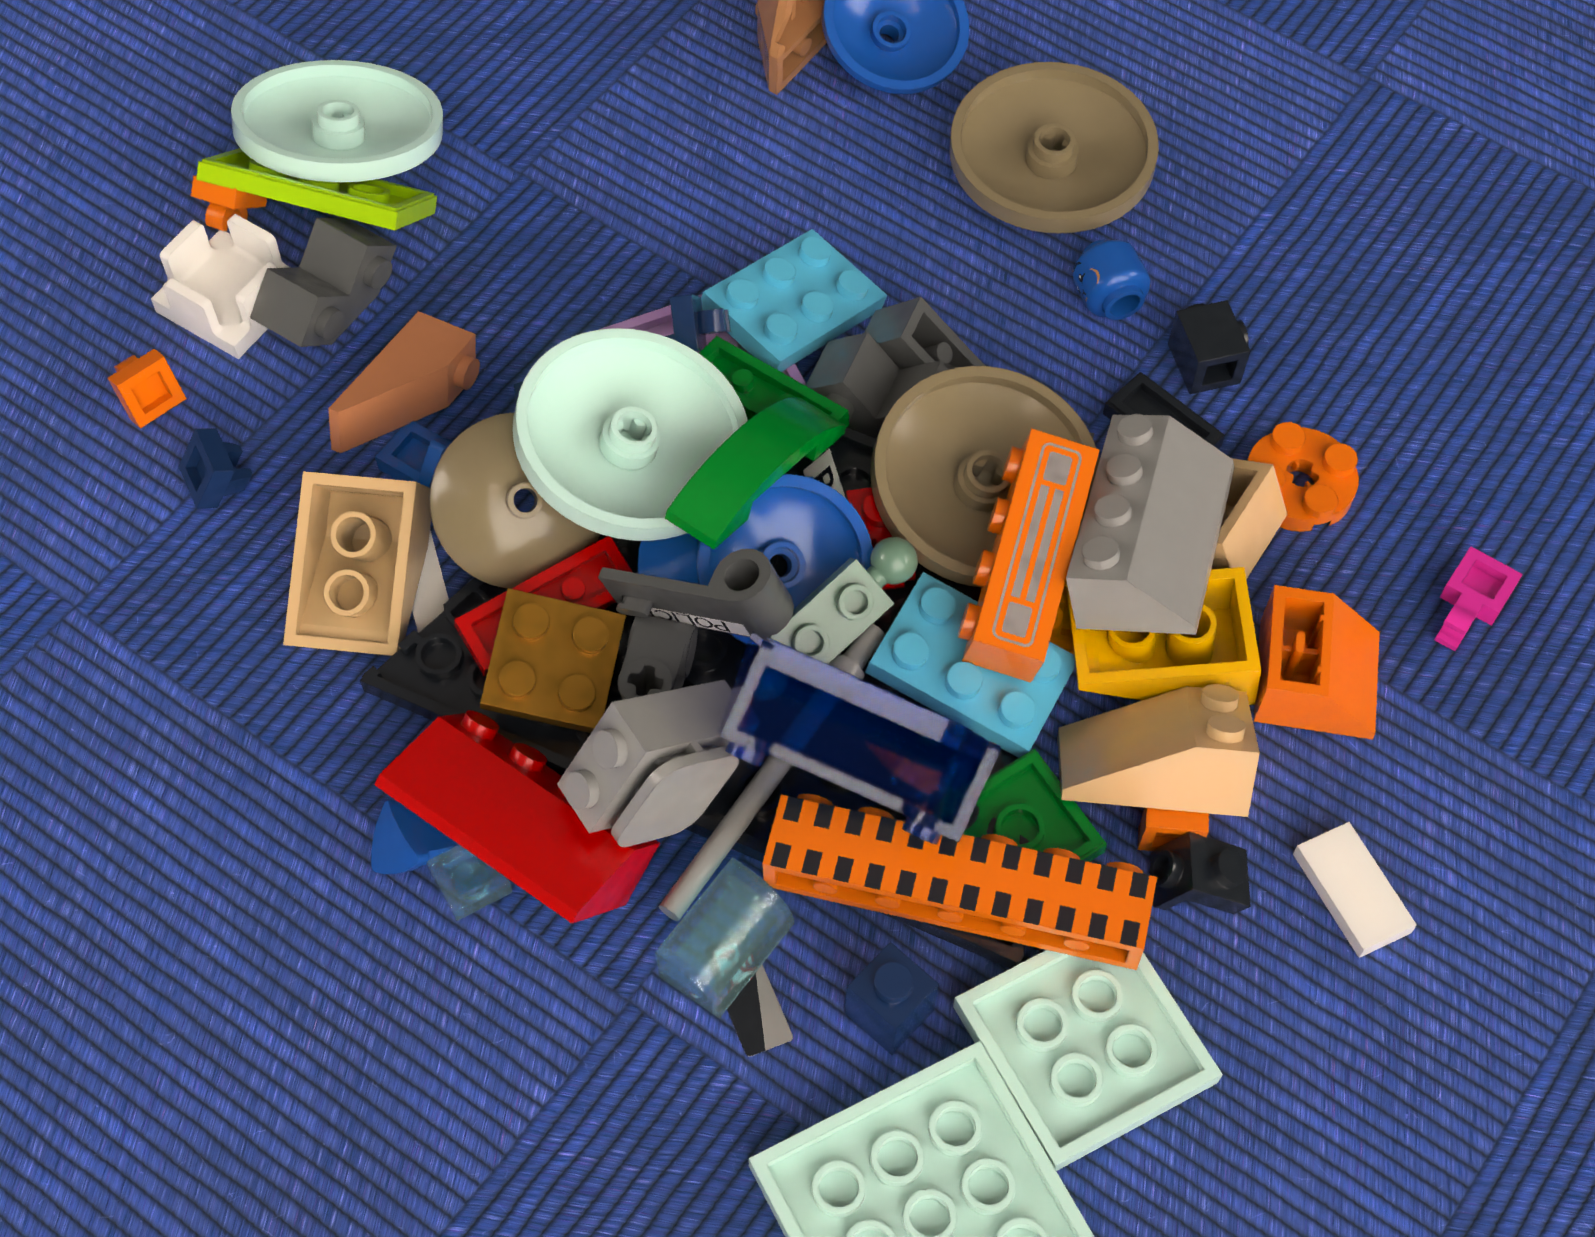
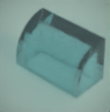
M732 857L656 950L655 955L659 977L720 1019L794 925L793 915L783 899L767 882L750 868Z

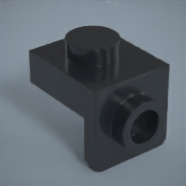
M1188 832L1151 852L1149 875L1157 877L1153 907L1167 910L1185 900L1231 914H1236L1251 907L1247 849Z

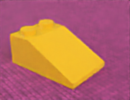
M1244 567L1211 570L1196 635L1076 629L1066 581L1078 690L1145 700L1185 686L1204 688L1211 684H1221L1232 687L1236 691L1247 692L1249 705H1255L1261 665Z

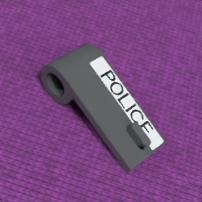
M740 549L727 555L716 567L708 586L602 567L598 576L617 602L616 611L624 615L647 618L649 615L696 625L699 628L752 638H767L779 633L787 626L793 616L794 604L790 593L769 559L762 552L755 549Z

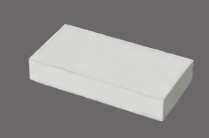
M1350 822L1297 845L1293 853L1294 857L1359 958L1413 932L1417 924Z

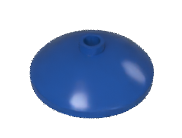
M824 0L822 5L823 33L833 56L851 76L879 91L893 94H912L933 88L951 75L967 48L969 18L963 0ZM880 34L889 35L894 42L885 41Z
M783 475L753 501L748 520L717 548L712 549L699 541L696 558L698 583L708 586L720 561L737 550L755 549L762 552L769 561L774 555H780L787 562V571L780 579L790 593L795 608L849 558L857 559L867 570L871 566L870 557L873 546L861 516L853 505L839 492L815 479L798 475ZM729 633L745 645L761 651L775 653L763 638H752Z

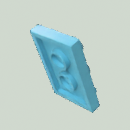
M811 229L705 290L701 300L703 311L724 308V310L728 309L731 332L727 333L752 356L782 372L827 344L828 341L837 338L874 314L875 310L882 309L887 294L817 232Z
M923 572L870 660L865 673L978 736L994 741L998 747L1020 758L1030 752L1075 668L1074 655L1049 642L1045 661L1031 683L976 666L969 662H963L962 658L967 640L958 638V631L967 604L977 605L978 602Z

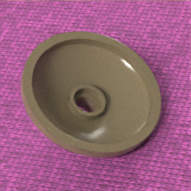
M505 413L473 424L449 444L435 468L430 486L429 502L435 533L451 559L461 569L480 581L511 589L596 543L600 534L588 530L564 517L537 493L523 472L516 455L512 430L514 413ZM520 489H527L534 496V505L527 512L519 511L514 505V496Z

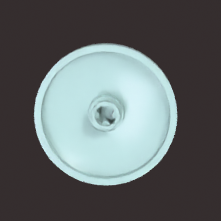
M308 61L270 70L246 83L235 95L231 107L233 136L238 146L247 156L276 172L313 181L361 182L386 178L418 166L434 154L443 136V109L438 97L430 88L416 78L398 70L359 61Z
M612 328L585 332L560 342L538 359L525 377L519 391L512 430L516 455L523 472L537 493L557 512L572 522L605 536L633 541H653L677 537L687 533L665 519L667 509L703 463L748 419L740 398L732 385L702 355L676 340L659 334L635 329Z

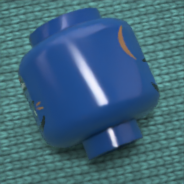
M1103 239L1088 245L1077 259L1072 270L1074 284L1086 308L1094 316L1108 317L1112 320L1130 317L1143 306L1151 287L1150 276L1136 249L1129 242L1118 239Z

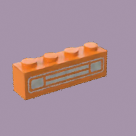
M1032 428L1022 449L1015 446L1011 447L1001 480L1011 483L1007 499L997 498L987 528L988 532L997 534L993 550L991 552L983 549L973 578V584L982 587L978 604H967L958 631V638L967 640L962 658L963 662H969L976 666L1030 683L1045 661L1099 449Z

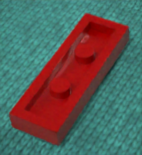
M607 536L511 589L604 610L617 602L598 578L602 567L632 572L613 539ZM507 591L454 619L456 630L484 676L488 673Z

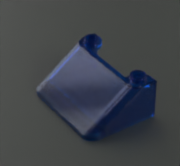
M752 631L718 732L720 737L729 740L725 749L729 754L756 766H761L765 755L769 756L770 754L901 812L907 817L902 827L903 830L936 845L941 835L957 842L960 841L1001 750L999 744L959 722L755 631Z

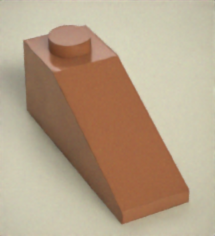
M418 311L329 407L331 450L343 453L401 428L412 421H417L447 408L463 389H470L477 379L480 362L476 359V334Z

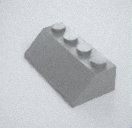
M1112 415L1066 576L1076 629L1196 635L1234 473V461L1171 416Z

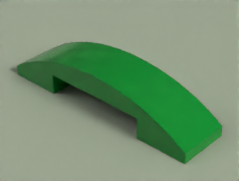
M800 397L786 398L772 404L743 424L716 449L674 499L666 511L665 519L710 548H717L748 520L753 501L804 456L812 461L817 459L844 435L847 425Z

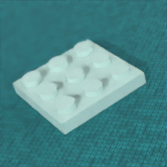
M1045 950L954 998L953 1008L974 1043L981 1041L1056 1171L1217 1084L1223 1075L1144 953L1137 970Z

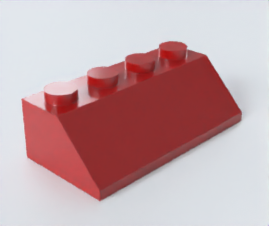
M472 710L461 714L438 716L379 774L374 784L376 787L572 924L625 906L660 844L657 840H652L629 847H621L611 834L612 828L589 833L557 785L562 776L545 765L547 758L540 751L529 745L512 743L498 733L499 725L494 720Z

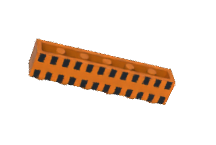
M781 794L762 862L765 887L1137 970L1144 951L1157 882L1156 876L1143 874L1139 867L1129 863L1109 862L1106 865L1080 860L1077 854L1061 848H1047L1042 852L1019 847L1014 840L1001 835L986 834L978 838L956 833L954 828L938 821H922L919 824L896 820L890 813L878 808L862 807L855 811L836 807L828 799L814 794H800L797 798Z

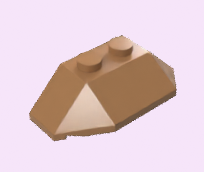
M758 0L755 8L757 37L770 92L778 95L827 43L822 28V5L824 0Z

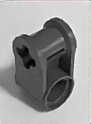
M649 615L647 618L635 617L629 635L627 653L618 677V690L622 700L682 688L694 660L698 627Z

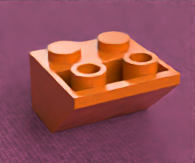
M1274 585L1260 623L1258 653L1261 675L1254 707L1253 722L1373 740L1376 731L1380 632L1334 593Z

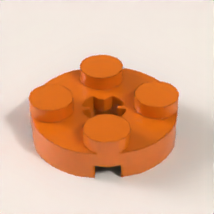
M1283 422L1276 425L1272 433L1262 437L1254 445L1247 461L1274 465L1288 514L1280 528L1296 532L1312 531L1314 525L1325 524L1330 521V526L1339 522L1350 509L1358 489L1359 476L1356 469L1358 457L1354 449L1340 443L1328 434L1315 429L1301 427L1296 423ZM1290 472H1303L1312 478L1314 484L1311 485L1309 481H1306L1304 487L1292 483L1294 475Z

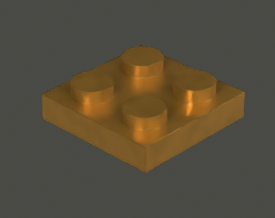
M508 588L480 702V709L591 733L605 712L626 615Z

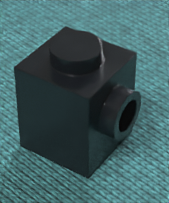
M1228 300L1207 305L1198 303L1186 309L1176 311L1168 346L1189 394L1240 384L1250 355L1249 338L1245 324L1242 320H1236Z

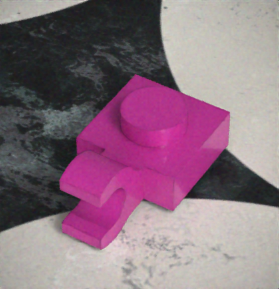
M1470 546L1440 595V598L1454 606L1434 640L1456 651L1475 618L1492 626L1523 574Z

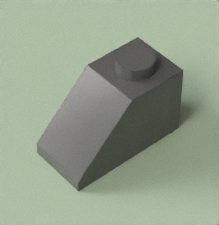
M922 297L875 310L864 332H868L900 369L940 360L948 369L985 366Z

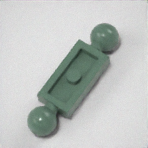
M888 537L881 540L872 550L870 557L871 566L867 570L857 559L849 558L794 608L793 616L784 629L775 635L763 638L775 651V654L770 658H754L742 667L738 677V685L742 695L753 704L768 705L777 701L782 696L786 687V675L791 671L801 682L807 684L894 604L882 590V587L886 584L904 583L913 576L918 565V556L913 545L900 537Z

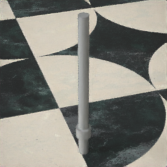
M870 625L851 643L843 655H838L823 671L821 677L824 682L658 906L666 916L675 921H679L842 696H851L865 676L862 669L885 637V633L878 626Z

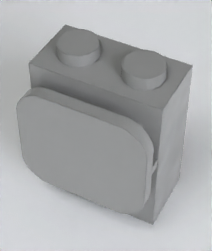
M725 680L614 701L605 711L557 785L589 833L612 828L611 834L621 847H629L671 836L689 827L704 813L739 764L737 755L758 726Z

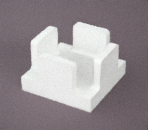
M234 214L227 221L230 233L219 230L210 240H208L204 226L193 220L160 253L168 280L151 298L155 311L235 358L240 359L268 329L250 318L267 268L291 267L283 263L276 239L271 233L237 214Z

